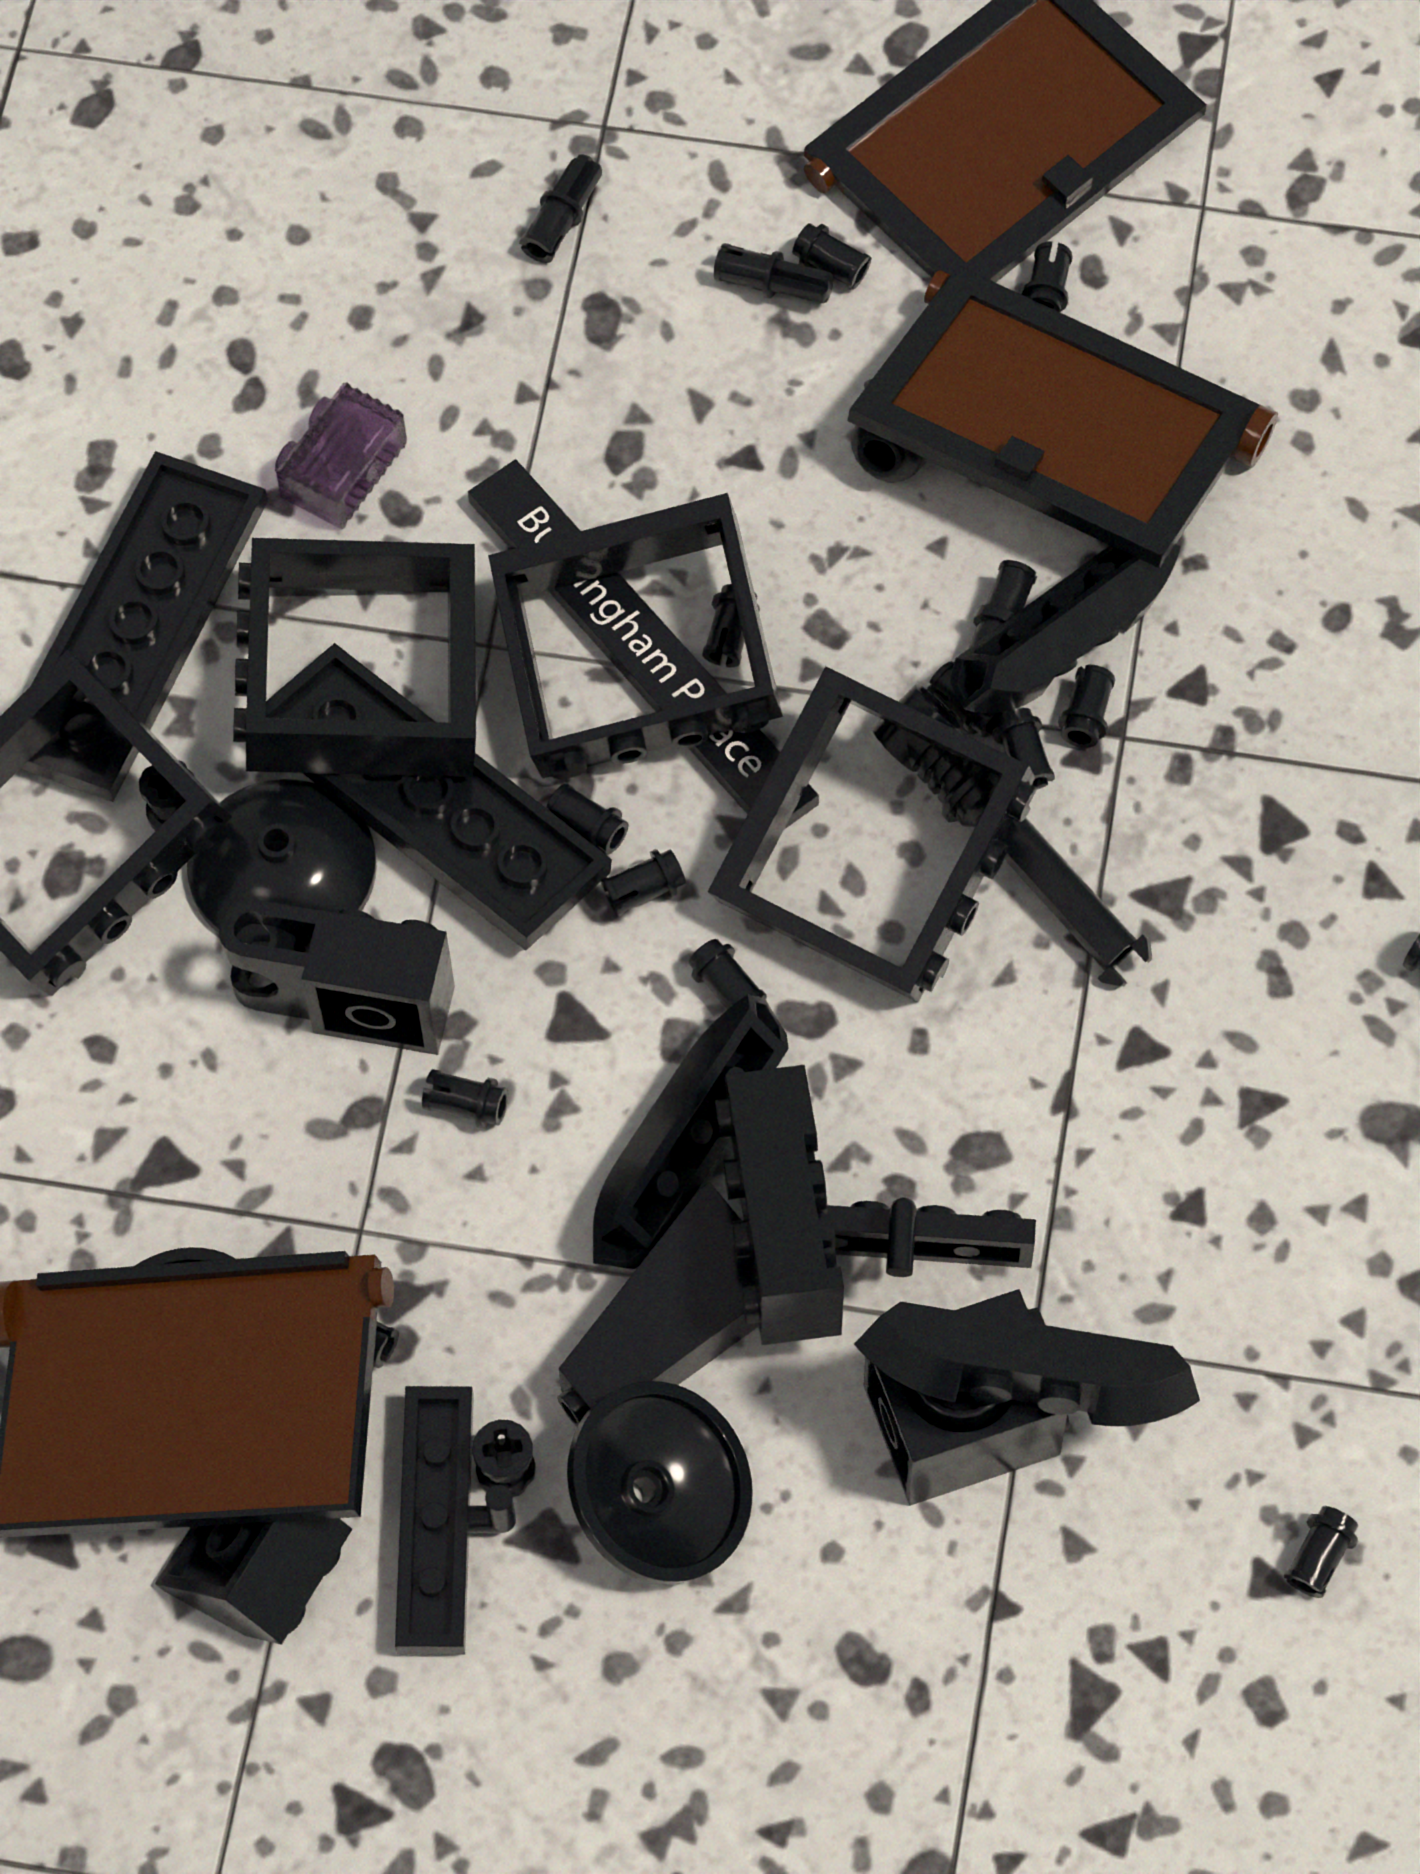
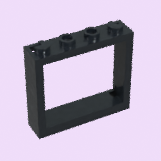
M728 493L488 555L529 754L542 779L547 777L555 779L573 778L583 774L587 767L609 761L617 764L636 762L644 758L648 751L668 746L676 748L694 747L704 743L710 735L730 730L739 733L753 732L765 727L769 720L783 717L738 519ZM723 545L755 687L553 738L523 597Z
M252 538L251 563L239 562L238 600H250V610H237V648H248V659H236L235 696L247 697V708H234L233 742H246V772L473 777L476 746L475 544ZM269 588L448 592V722L266 718Z
M69 650L60 656L0 716V788L90 700L180 793L186 802L34 952L27 947L0 917V951L30 983L51 996L72 976L79 979L86 969V962L104 944H109L119 939L130 927L132 916L149 899L157 898L167 892L176 881L177 872L196 853L199 854L211 848L214 843L210 839L233 817L100 678Z
M825 666L707 892L719 903L919 1002L924 991L927 990L932 993L939 977H944L949 965V958L943 956L954 933L963 936L970 927L979 906V902L974 900L973 897L983 877L993 879L999 871L1008 851V844L1002 841L1013 820L1022 822L1031 809L1029 804L1038 789L1032 786L1035 776L1029 765ZM849 704L1001 777L902 968L752 893L760 874Z

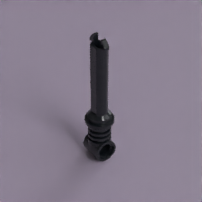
M915 684L898 701L960 731V725L950 711L931 692L919 684ZM880 719L872 727L874 735L897 761L907 769L918 772L917 776L923 783H928L927 787L934 795L938 794V799L942 803L943 817L949 823L958 821L964 827H976L1001 777ZM1027 818L1022 822L1013 820L1002 841L1008 844V851L1004 860L1102 967L1104 972L1098 977L1099 981L1124 987L1127 982L1116 971L1115 967L1133 950L1144 962L1149 963L1152 960L1150 938L1142 934L1136 939Z

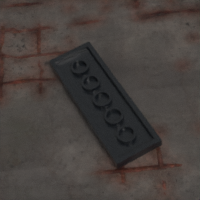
M155 451L32 684L60 656L69 650L88 666L128 709L151 730L268 503L266 489ZM89 700L21 769L114 802L139 751Z
M336 643L331 645L266 701V718L435 722ZM476 753L473 777L303 773L525 951L601 882V879L607 877L611 872L612 859Z

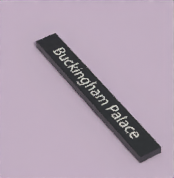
M517 459L468 491L469 503L510 549L581 531ZM618 572L548 590L656 712L728 694ZM760 729L747 733L730 730L710 735L704 743L689 748L747 815L780 754V751ZM809 783L785 829L819 805V794Z

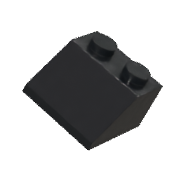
M340 1518L190 1527L155 1585L164 1592L244 1636L282 1645L287 1635L293 1632L301 1623L305 1615L306 1604L322 1578L336 1566L341 1555V1547L351 1533L352 1528Z

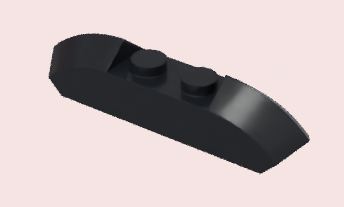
M1175 544L1161 567L1157 568L1109 545L956 657L949 682L963 709L979 713H1000L1024 706L1043 695L1054 677L1066 674L1076 667L1077 659L1093 647L1114 639L1119 633V628L1127 632L1144 616L1171 575L1181 546Z
M747 994L708 1027L689 1050L617 1159L603 1184L594 1211V1264L628 1269L639 1267L690 1202L731 1139H719L714 1102L716 1099L726 1098V1074L777 1068L789 1049L787 1034L765 999Z
M899 1302L883 1313L854 1343L857 1349L871 1363L894 1380L928 1396L952 1402L956 1401L957 1393L961 1391L970 1393L972 1398L984 1403L998 1404L1009 1400L1038 1404L1040 1409L1052 1414L1066 1415L1077 1411L1087 1412L1092 1425L1134 1426L1166 1419L1190 1408L1200 1401L1190 1365L1170 1345L907 1302Z

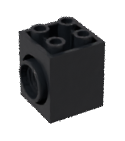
M1020 1289L956 1310L1045 1325L1037 1307L1027 1309ZM865 1357L863 1386L909 1506L1061 1454L1064 1431L1070 1429L1068 1414L1048 1413L1040 1409L1038 1404L1009 1400L998 1404L984 1403L972 1398L970 1393L958 1391L955 1402L942 1400L901 1384L885 1374Z

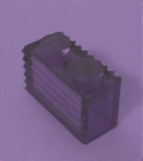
M348 382L343 383L331 399L324 396L316 403L309 417V429L298 443L293 440L289 441L280 451L275 463L280 497L339 529L345 528L347 521L352 519L354 511L359 509L361 502L365 501L367 494L372 492L374 485L378 484L380 477L385 475L387 467L392 465L394 458L398 457L400 450L405 448L407 443L405 421L402 412L399 409H393L389 404H383L378 398L373 399L368 393L363 394L358 388H352Z

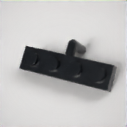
M899 1197L892 1202L891 1207L877 1201H859L853 1203L851 1207L827 1205V1213H824V1217H832L836 1238V1255L887 1258L886 1273L893 1277L911 1276L913 1274L914 1260L1031 1268L1036 1219H1023L1018 1213L1013 1211L991 1210L985 1212L982 1216L956 1214L953 1209L939 1205H928L917 1209L913 1200L908 1197Z
M405 1386L395 1649L397 1654L465 1655L469 1533H506L516 1523L512 1492L504 1485H494L488 1489L485 1495L486 1506L470 1505L474 1408L472 1386Z

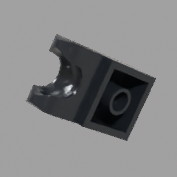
M256 899L238 901L224 914L219 924V937L224 955L233 965L230 979L234 994L243 1006L256 1011L311 1020L313 1033L435 1055L439 1054L455 988L446 931L438 930L435 926L420 920H405L401 924L377 920L370 914L356 909H342L336 913ZM249 924H260L270 933V941L244 944L236 936L243 927ZM254 972L272 980L273 983L257 988L251 986L248 979Z

